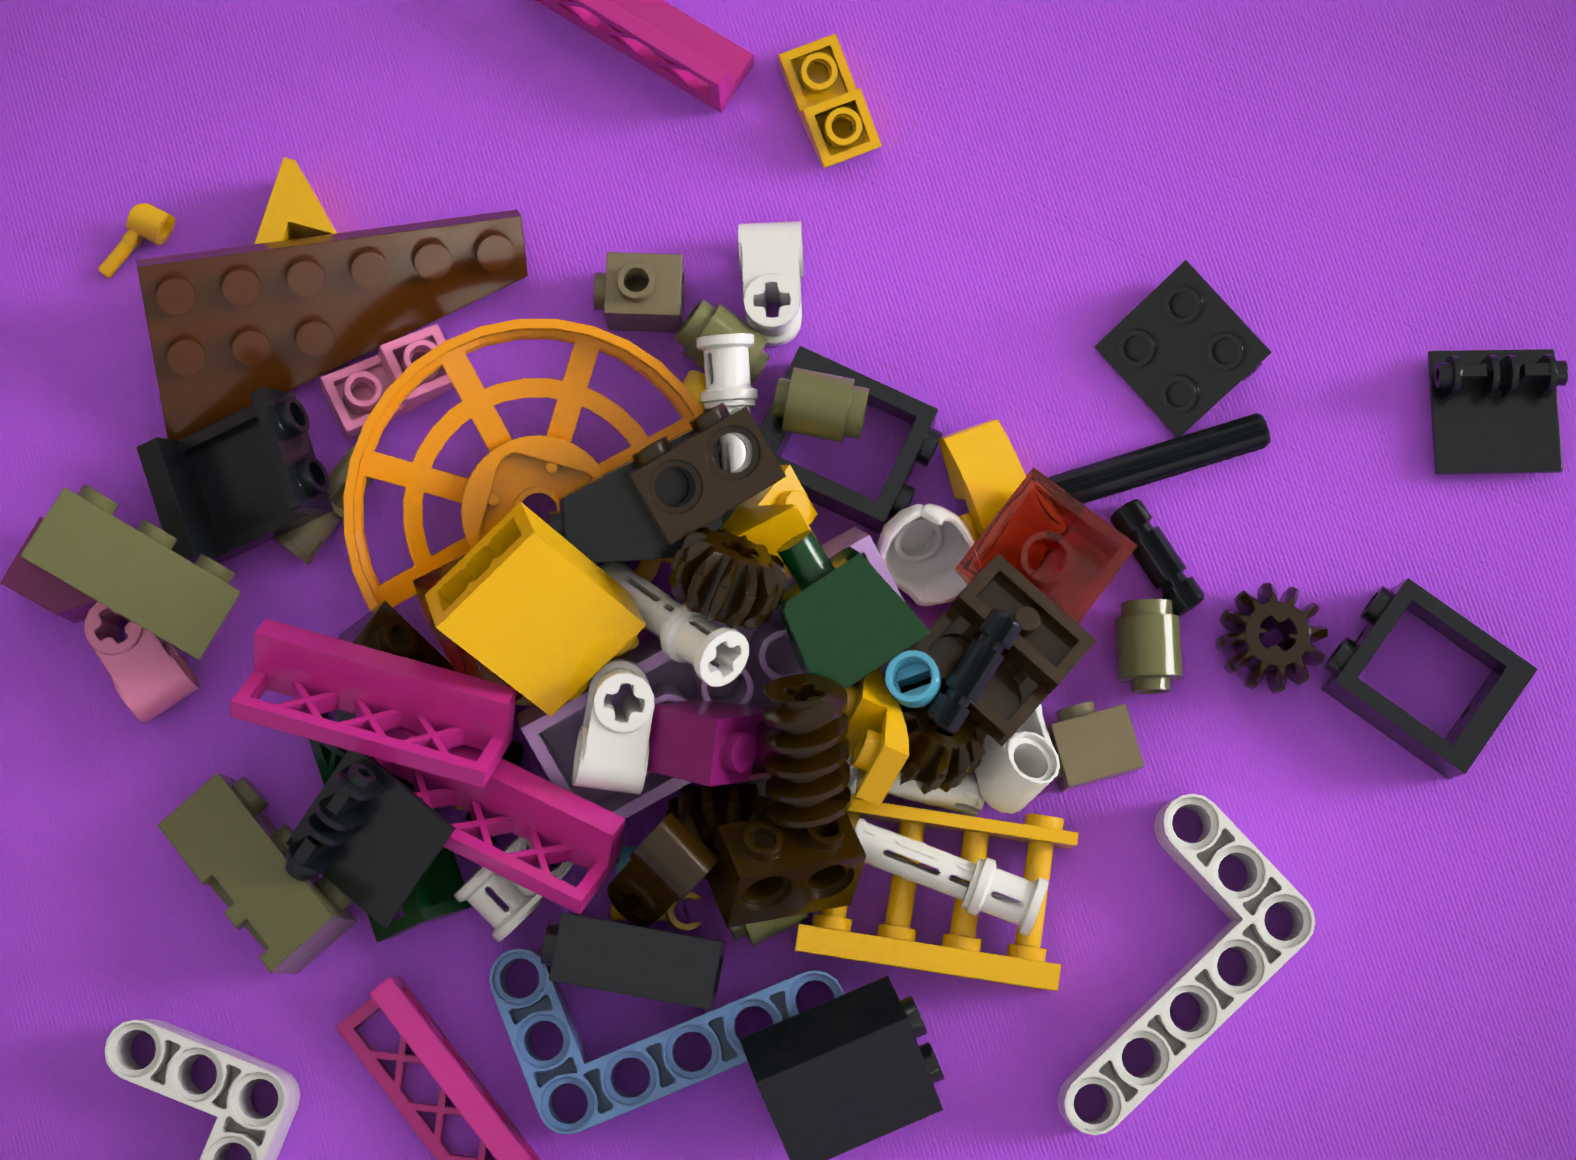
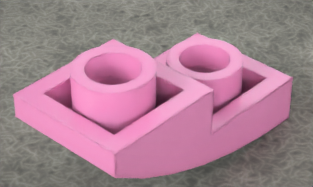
M438 324L380 345L378 355L320 377L321 390L345 440L361 433L366 419L385 390L413 362L446 341ZM442 367L427 377L401 403L391 420L452 389L454 386L445 369Z

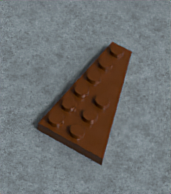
M516 209L136 260L167 437L172 440H181L252 405L251 392L261 387L286 392L379 348L380 345L398 339L527 277L521 214Z

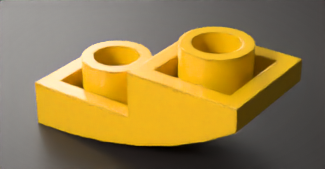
M836 33L778 55L777 61L823 169L882 147L861 88L856 89Z
M998 419L988 420L939 439L954 499L966 500L980 543L1004 508L1028 483L1013 446Z
M877 668L845 689L848 694L847 709L844 712L848 716L849 723L848 733L845 737L849 741V755H852L850 765L858 768L855 797L881 806L909 757V739L900 705L891 695L886 686L885 677Z

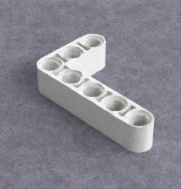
M1182 795L1162 806L1154 822L1155 836L1161 847L1224 912L1231 922L1065 1080L1059 1089L1057 1098L1059 1112L1066 1123L1080 1132L1099 1135L1115 1128L1296 954L1313 934L1315 926L1314 912L1307 900L1215 803L1202 795ZM1179 808L1191 809L1198 814L1202 821V834L1195 843L1184 842L1177 837L1173 830V816ZM1227 855L1237 857L1247 868V882L1238 892L1226 888L1219 879V864ZM1275 903L1287 908L1293 919L1292 931L1283 940H1278L1271 936L1265 926V914L1269 907ZM1228 948L1236 949L1242 953L1247 964L1245 977L1234 986L1222 980L1217 968L1220 955ZM1181 993L1192 995L1199 1003L1201 1011L1197 1024L1186 1031L1176 1027L1170 1016L1171 1003ZM1136 1038H1142L1148 1042L1153 1049L1154 1055L1152 1066L1146 1073L1140 1076H1133L1128 1073L1122 1062L1123 1049L1128 1042ZM1097 1084L1106 1095V1109L1098 1119L1086 1122L1081 1120L1075 1112V1095L1085 1085Z
M156 1019L131 1020L123 1022L113 1029L107 1038L104 1052L106 1063L114 1074L124 1080L217 1117L200 1160H224L226 1151L233 1143H239L246 1147L251 1154L252 1160H277L297 1112L301 1097L299 1084L292 1074L283 1068L165 1021ZM142 1031L151 1035L156 1046L155 1057L145 1068L138 1065L131 1054L132 1041ZM201 1055L210 1058L217 1070L216 1082L207 1092H203L195 1087L190 1074L193 1063ZM261 1079L272 1083L278 1093L277 1107L269 1116H262L255 1111L251 1104L250 1096L252 1089Z

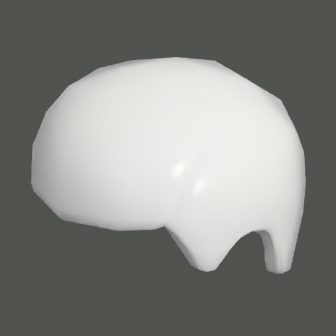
M932 503L926 505L915 504L901 509L883 526L876 546L897 588L908 594L919 606L927 607L954 601L974 579L971 574L962 570L963 566L973 558L974 554L978 567L975 541L967 525L952 511Z

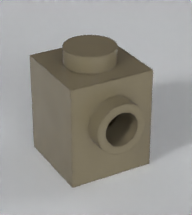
M607 252L606 273L595 272L593 296L594 310H604L609 330L677 332L682 325L685 293V268L682 254Z
M1093 701L1069 706L1056 711L1059 722L1052 723L1047 727L1052 745L1059 756L1060 769L1054 779L1058 778L1062 792L1134 773L1144 767L1126 704L1096 711Z

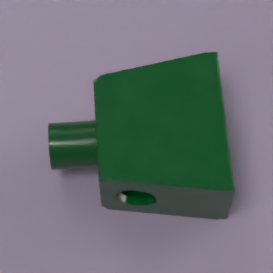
M808 530L793 537L777 550L778 555L795 580L783 588L785 592L777 612L803 674H817L831 678L840 683L844 689H847L931 634L926 625L866 558L850 546L828 558L812 531Z

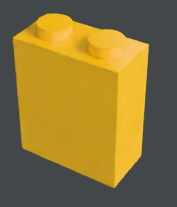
M521 501L425 594L435 627L550 717L567 701L578 698L588 687L591 678L614 656H619L626 652L635 642L638 633L646 626L631 593Z

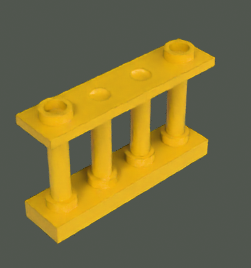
M851 794V806L846 811L854 829L859 818L899 823L898 834L923 842L925 827L964 833L960 858L976 864L979 858L985 860L987 857L989 837L1028 843L1023 878L1035 882L1039 877L1049 881L1054 847L1072 849L1077 846L1079 836L1078 832L1063 830L1064 819L1053 816L1025 814L1024 824L888 803H882L881 806H877L855 797V794ZM895 853V855L920 864V862ZM892 874L885 924H878L877 936L851 932L852 919L846 918L848 906L821 910L820 914L813 915L812 926L803 924L798 926L796 952L1048 991H1058L1061 964L1045 962L1047 949L1040 948L1048 887L1030 935L1020 934L1017 925L1014 944L1007 945L1006 956L980 952L982 939L975 938L979 913L976 916L966 913L967 909L961 907L963 901L954 898L950 934H943L941 946L915 942L917 929L911 928L917 883L905 880ZM957 877V879L970 883V881Z

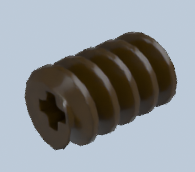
M796 674L778 678L769 682L762 689L766 697L774 700L762 709V720L768 726H771L763 735V745L772 751L765 756L764 769L772 775L766 781L765 786L766 794L773 799L767 805V818L773 824L797 829L817 827L833 822L844 815L851 806V790L847 786L850 782V765L846 761L849 758V741L845 737L848 733L849 723L848 716L844 712L847 709L848 703L847 691L840 683L833 679L817 674Z

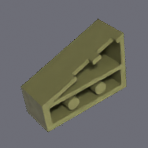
M83 484L78 494L64 487L20 556L200 660L241 594L240 590L229 585L235 573L203 554H200L195 564L171 550L177 541L175 537L144 519L135 529L114 517L113 514L119 504L93 488Z
M216 773L157 826L200 882L205 886L209 884L229 907L224 913L233 925L239 930L245 926L266 950L259 959L269 972L298 974L357 922L346 909L353 901L325 876L321 878L310 876L306 881H300L290 876L285 869V865L288 862L286 851L289 848L287 841L294 831L286 824L277 830L262 812L269 805L268 801L246 777L242 776L236 782L231 777Z

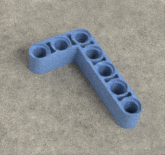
M522 948L508 950L496 959L491 967L489 976L493 997L539 1116L552 1131L565 1135L579 1133L748 1062L735 1028L736 1018L745 1008L751 1006L763 1008L772 1017L774 1025L800 1013L796 1007V994L800 987L807 982H823L829 986L834 998L844 995L843 988L837 979L827 972L817 970L804 972L593 1061H589L559 982L549 980L551 965L541 964V953ZM526 959L537 968L539 983L531 995L520 998L511 993L507 987L506 976L512 964L518 960ZM542 1021L554 1023L563 1034L564 1042L562 1049L556 1057L550 1060L537 1056L530 1045L531 1032ZM685 1033H700L711 1044V1059L704 1068L689 1070L681 1066L676 1059V1043ZM625 1058L639 1059L645 1063L649 1070V1086L641 1095H626L615 1084V1069L620 1061ZM563 1084L577 1085L585 1092L588 1107L582 1119L568 1121L560 1117L556 1112L553 1102L554 1096L558 1088Z

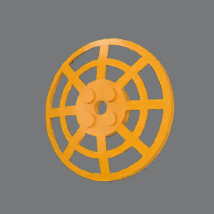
M515 319L480 326L444 341L413 362L385 390L366 419L350 458L343 495L344 537L353 575L369 610H373L383 601H386L394 609L396 605L428 588L430 590L520 501L523 502L529 495L535 493L546 494L554 501L556 511H560V496L633 459L631 457L633 454L665 436L669 440L692 428L689 422L703 414V410L689 389L661 361L629 340L595 326L560 319ZM515 340H558L574 344L563 381L551 378H522L498 383L484 389L466 354L485 346ZM599 351L619 359L645 376L672 403L682 419L648 437L642 427L622 407L604 395L589 389L588 385ZM443 367L462 402L451 408L432 427L417 450L413 462L375 452L382 432L401 403L427 377ZM521 398L557 399L546 436H525L513 440L494 406L502 402ZM581 408L591 410L609 422L627 440L630 447L598 464L586 451L571 443ZM472 419L489 453L476 465L469 478L432 468L435 458L446 441L462 424ZM367 477L405 487L403 525L409 554L414 566L380 584L373 569L364 532V494ZM424 493L461 503V521L465 537L434 555H431L427 546L423 527ZM674 558L641 560L634 573L651 583L658 572L661 562L672 563ZM624 653V654H622V655H620V656H618V657H616V658H614V659H617V658H619V657L625 655L626 653ZM447 659L460 673L466 674L463 667ZM516 691V705H535Z

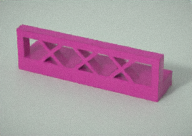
M536 0L719 112L723 111L754 65L753 54L664 0Z
M265 619L254 633V671L230 703L231 717L484 789L512 742L517 690L496 682ZM267 689L292 696L294 700L273 704L259 700V698ZM342 710L355 714L356 718L336 722L323 718L321 714ZM402 727L416 731L419 736L400 740L386 736L383 731ZM466 745L483 750L479 759L474 761L450 754L447 749Z
M402 727L383 731L386 736L400 740L419 736L416 731ZM466 745L447 749L450 754L477 761L483 750ZM375 758L390 773L414 784L415 794L432 809L457 805L470 812L472 821L451 824L456 829L443 846L444 848L579 915L619 862L626 818L501 758L483 789ZM514 833L527 840L529 850L506 853L492 845L490 836ZM570 861L589 871L578 886L575 887L551 875L548 865Z
M390 976L369 993L372 998L335 1026L436 1160H541L401 977ZM379 1010H382L400 1034L398 1053L373 1050L357 1028ZM409 1047L416 1055L408 1054ZM381 1059L397 1061L395 1078ZM407 1062L423 1064L439 1084L438 1105L413 1102L404 1091ZM448 1098L455 1106H447ZM420 1111L437 1113L435 1130ZM446 1114L463 1116L480 1138L478 1157L452 1154L443 1142ZM488 1150L491 1152L494 1158H487Z

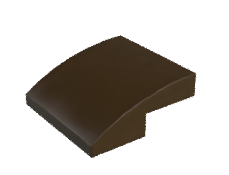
M998 553L928 629L931 634L915 643L910 650L924 652L935 661L942 679L940 691L944 694L948 689L944 684L973 638L978 640L982 635L978 630L991 610L995 608L1002 610L1020 622L1022 629L1009 650L1004 648L1001 655L1004 659L975 704L970 702L967 707L970 711L968 717L998 744L1003 746L1097 640ZM930 676L927 678V680L931 682L932 678Z

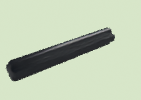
M1255 413L1037 481L1054 500L1059 511L1263 449L1271 442V437L1263 415Z

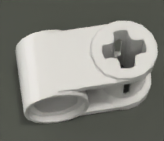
M801 221L739 224V264L741 280H743V302L747 324L768 339L766 345L776 347L787 344L796 337L802 323L801 278H803L804 273ZM773 302L780 303L779 316L774 318L766 317L768 304Z
M611 659L591 678L583 726L580 727L575 748L572 774L573 786L641 794L647 773L649 735L655 703L654 694L647 677L635 662L626 659ZM621 684H630L634 696L625 697L622 707H614L609 694H617Z
M1041 704L1003 746L987 734L982 745L986 752L981 758L980 765L974 770L978 789L983 799L992 808L1002 813L1013 814L1020 812L1058 775L1060 769L1059 756L1052 745L1042 715Z
M517 836L503 851L511 853L526 850L527 840ZM570 861L558 863L557 866L550 869V873L562 879L573 863ZM484 867L478 869L453 895L459 903L467 900L494 928L491 936L497 942L502 941L538 906L541 902L540 899L543 897ZM490 887L509 908L503 909L485 888Z

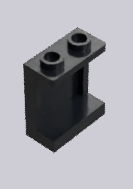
M261 387L251 392L252 405L181 440L156 437L136 447L162 529L177 539L171 549L172 551L194 564L200 554L221 564L334 511L327 491L329 489V478L324 466L316 458L308 434L310 427L309 418L305 408L297 400L295 393Z

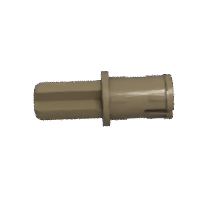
M355 446L347 451L328 476L329 489L327 491L334 511L278 536L276 539L277 542L308 565L339 523L344 520L343 495L349 462ZM367 477L366 488L374 478Z

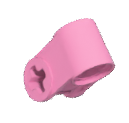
M97 602L89 610L84 626L87 640L111 675L112 682L120 697L143 724L148 723L200 688L199 682L191 668L172 644L100 602ZM121 619L129 621L124 627L128 637L123 642L114 639L120 633L116 624Z

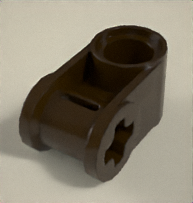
M670 812L629 856L631 860L609 883L607 888L608 897L617 911L627 920L638 926L649 927L676 901L680 903L720 858Z

